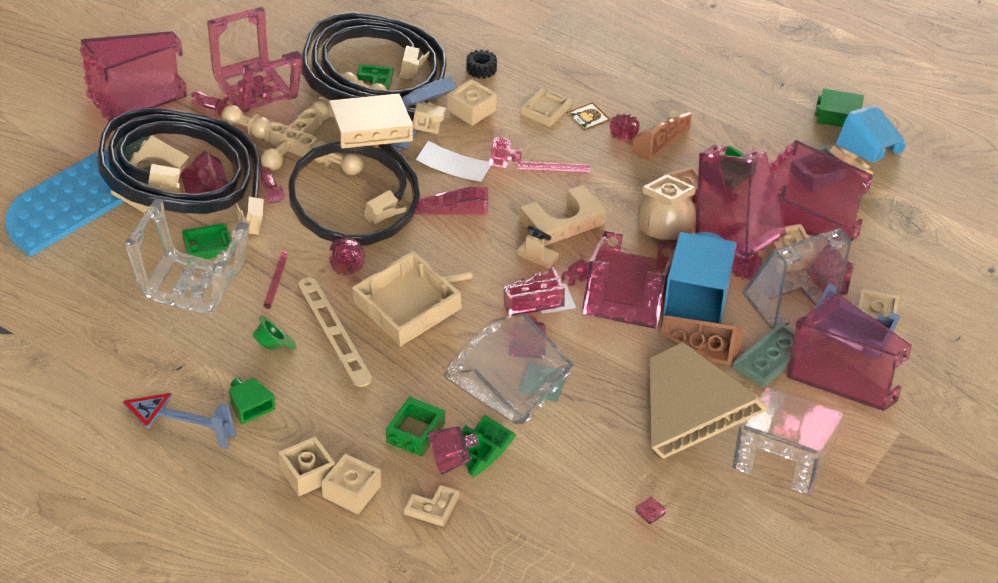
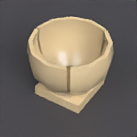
M665 175L643 186V193L647 197L639 206V229L646 235L649 234L650 237L661 240H677L680 232L691 234L695 230L697 216L695 205L690 196L695 194L696 187L670 175Z

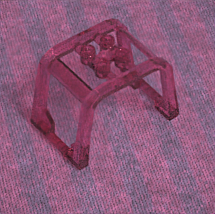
M263 7L207 21L213 74L218 86L233 105L238 106L243 113H246L250 109L298 97L302 55L299 51L282 55L281 59L269 61L266 15ZM248 17V21L257 26L259 57L221 67L218 37L228 29V22ZM283 65L291 67L289 87L276 72L275 67ZM265 71L267 74L264 77L261 75L255 76L258 72ZM243 75V80H239L238 84L230 86L225 80ZM271 81L275 84L273 86L265 85V83ZM280 91L283 94L282 96L271 98L273 92ZM257 98L268 99L255 103Z

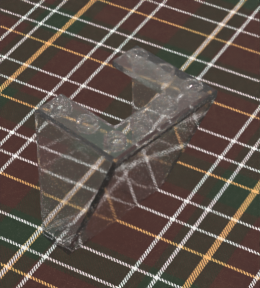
M838 227L773 249L744 288L742 294L772 330L780 323L786 326L789 325V321L780 311L782 295L801 289L816 306L828 283L837 286L836 293L840 297L851 239Z
M767 387L759 399L768 407V411L741 422L732 468L752 475L757 448L797 461L791 489L811 495L840 432L844 413Z

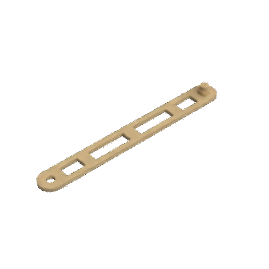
M310 277L301 279L298 287L352 383L359 387L369 385L372 381V376L318 282ZM317 292L321 299L312 301L308 293ZM326 307L336 326L328 328L317 309ZM341 333L352 353L343 355L333 335ZM357 361L361 369L352 371L348 363Z

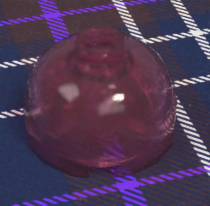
M339 238L332 242L330 246L332 256L329 258L332 268L338 275L341 273L343 276L352 275L363 267L365 251L360 242L353 238Z

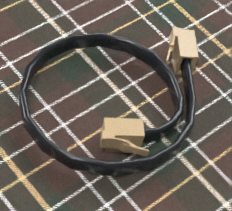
M331 142L313 148L296 162L288 182L290 207L300 223L319 238L343 246H368L394 236L412 220L420 198L417 175L407 160L391 143L341 148L340 142ZM332 153H357L378 160L389 168L398 178L400 185L399 191L394 195L388 190L367 202L364 217L370 224L373 222L376 225L393 215L406 212L407 207L396 209L397 203L402 200L406 189V178L411 184L413 201L409 211L388 228L371 234H343L322 227L306 215L296 199L295 182L300 171L316 158Z

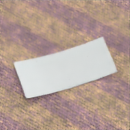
M427 141L416 158L417 161L444 173L482 182L493 163L460 155L430 141Z

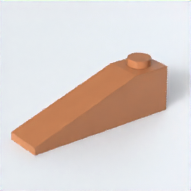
M688 112L635 135L632 140V152L650 161L690 128L692 113Z
M666 315L663 317L661 335L677 344L685 343L710 362L731 366L741 349L744 328Z

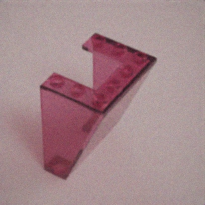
M173 31L81 40L82 47L80 48V53L84 60L82 67L86 74L84 81L88 88L86 94L89 99H92L96 109H100L102 116L107 118L108 121L125 111L145 107L157 108L187 97L186 83L178 75L176 53L179 56L183 55L182 42Z
M795 140L791 145H787L785 151L779 153L777 159L769 164L768 171L770 172L764 182L766 187L760 197L762 202L756 212L758 216L756 223L775 228L802 224L808 235L851 243L860 234L863 220L858 219L856 221L861 197L870 190L873 174L798 140Z
M714 144L699 153L695 233L710 232L719 235L724 240L737 242L735 256L749 259L753 257V254L766 249L769 244L779 241L786 234L766 151L751 150L741 157L719 155L727 150V146Z
M605 231L589 261L582 314L657 329L665 303L668 276L676 244L659 242L657 259L621 252L623 234ZM613 237L617 240L618 244L612 247L608 245L607 239ZM664 248L672 250L670 257H665L662 254Z
M838 293L831 298H827L821 305L814 307L804 317L801 316L797 320L793 336V346L790 351V362L788 363L787 377L789 379L881 411L887 410L898 401L901 386L898 385L891 391L890 389L895 369L909 359L912 347L910 343Z

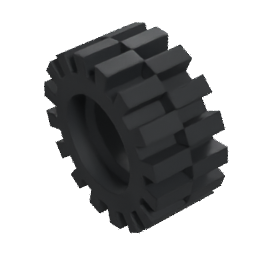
M480 49L479 52L478 50L470 52L467 55L466 63L468 74H472L474 78L477 76L478 79L480 77L486 79V76L490 78L491 75H495L497 71L496 55H493V52L489 53V50L484 52L483 49Z

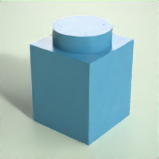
M710 232L695 234L679 233L668 276L663 317L666 315L711 323H722L731 283L737 242L724 240L719 235Z

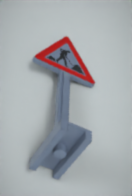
M171 393L123 401L124 406L146 429L150 428L158 416L207 426L209 429L215 430L219 446L223 448L229 446L227 441L229 436H236V430L227 404L221 403L211 418L165 408L172 398Z

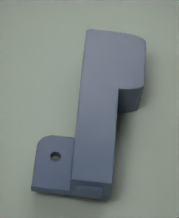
M450 76L422 85L401 99L406 108L426 100L430 101L442 97L455 90L456 86Z

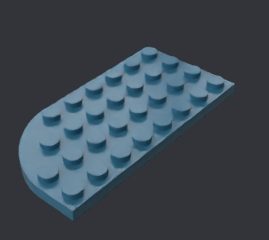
M104 149L105 164L109 169L107 151ZM98 151L22 193L8 208L5 217L8 237L14 245L29 257L124 202L110 194L111 189L99 175Z

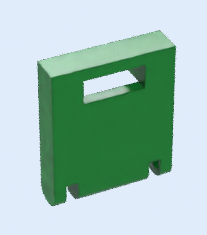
M224 223L182 230L189 262L227 256L234 253L231 238ZM190 242H196V245H191V248H190V244H189V243H190Z

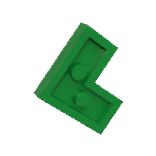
M360 64L357 78L358 80L372 81V85L376 83L382 84L389 91L394 67Z

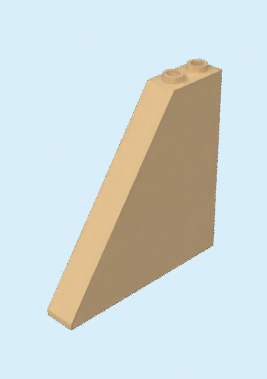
M683 342L650 358L651 448L663 459L768 411V407L755 394Z

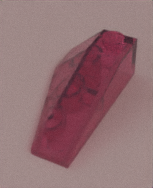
M466 187L421 198L414 215H488V187Z

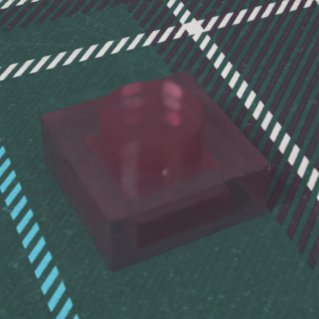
M651 496L637 505L635 512L648 524H652L665 515L666 509Z

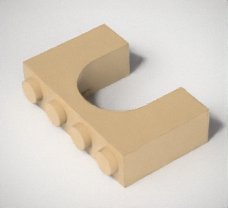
M151 135L147 141H143L140 150L133 153L130 163L140 169L151 167V164L180 169V176L187 168L189 156ZM111 190L110 194L147 215L154 209L131 202Z
M584 185L568 190L567 205L576 214L575 216L567 219L553 218L535 201L520 207L519 221L526 229L528 226H532L552 237L550 241L542 239L544 246L604 225L606 210Z

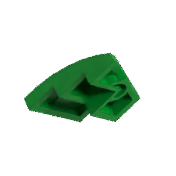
M484 415L474 430L465 425L455 439L454 444L457 450H459L463 462L466 464L469 475L475 477L488 468L506 450L516 437V434Z

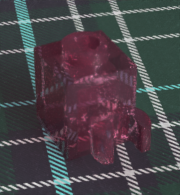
M494 137L489 164L506 168L508 159L520 163L522 150L510 149L512 140Z

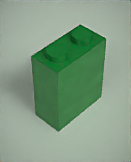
M823 88L822 95H818L815 116H818L817 123L843 127L850 112L862 109L864 95Z

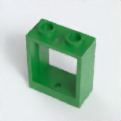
M409 396L387 426L386 442L423 457L445 425V410ZM408 416L429 424L421 437L399 430Z

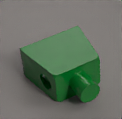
M240 378L232 380L231 388L229 389V399L241 425L275 409L274 394L255 378L245 382Z

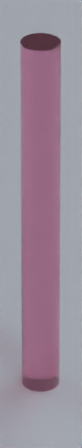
M518 162V169L590 172V165Z
M282 251L264 302L266 309H270L288 257L286 251Z

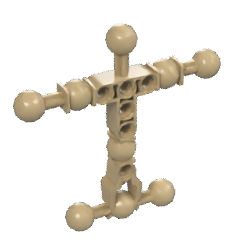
M351 72L340 73L353 83L371 89L387 90L384 85L378 83L371 86L365 85L363 80H358L357 76ZM320 96L317 101L313 102L289 126L280 122L270 121L266 117H259V114H255L252 118L246 117L236 105L225 107L221 113V119L235 127L243 125L248 128V135L251 136L253 134L256 138L265 139L266 142L276 146V149L270 148L265 150L260 158L261 164L266 170L275 171L282 166L283 155L287 151L303 157L311 149L328 144L326 141H318V138H314L312 135L319 129L322 122L330 117V100ZM332 153L314 159L317 163H325L327 167L332 162L340 164L343 172L353 176L359 174L364 166L361 156L357 153H349L345 156L339 153Z

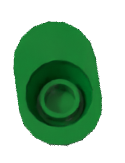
M260 316L259 320L261 323L252 335L262 347L276 349L284 345L290 349L296 348V344L290 336L276 327L268 318Z

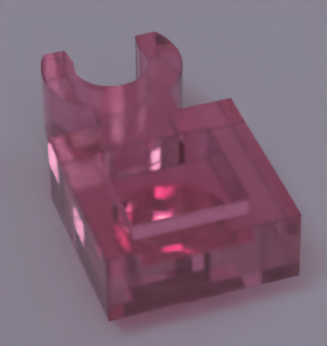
M581 258L570 265L568 271L562 273L561 280L569 279L568 286H573L575 280L578 279L582 282L593 275L595 267Z

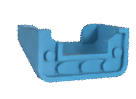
M874 105L850 112L836 143L837 146L872 163L877 162L879 159L882 160L886 152L884 150L885 147L892 150L896 155L902 153L906 147L903 136L883 111Z

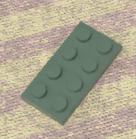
M780 323L735 360L732 368L764 388L812 347V341L785 324Z

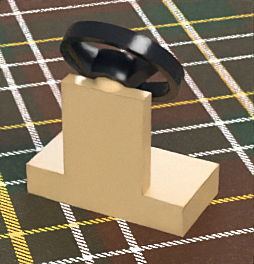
M528 226L527 230L531 235L528 234L526 236V241L517 249V255L550 269L559 259V253L544 247L542 239L550 241L552 237L535 227Z

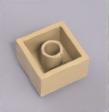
M316 436L278 452L279 469L298 496L322 487V480L335 466V462Z

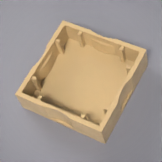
M414 251L393 262L383 271L373 274L352 287L354 303L400 347L462 309L461 293L445 278L435 273L430 265Z

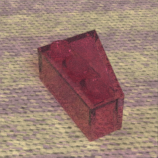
M553 266L549 267L545 273L540 274L537 272L533 274L531 279L525 281L523 278L504 287V307L509 317L565 306V287Z

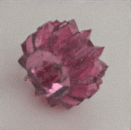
M617 114L616 117H612L610 133H612L614 138L618 137V140L624 139L625 142L627 139L633 140V137L639 131V121H637L636 117H631V114Z
M743 249L742 252H736L732 273H735V277H741L742 280L744 278L748 280L757 278L762 272V258L758 256V253H752L751 250L746 252Z

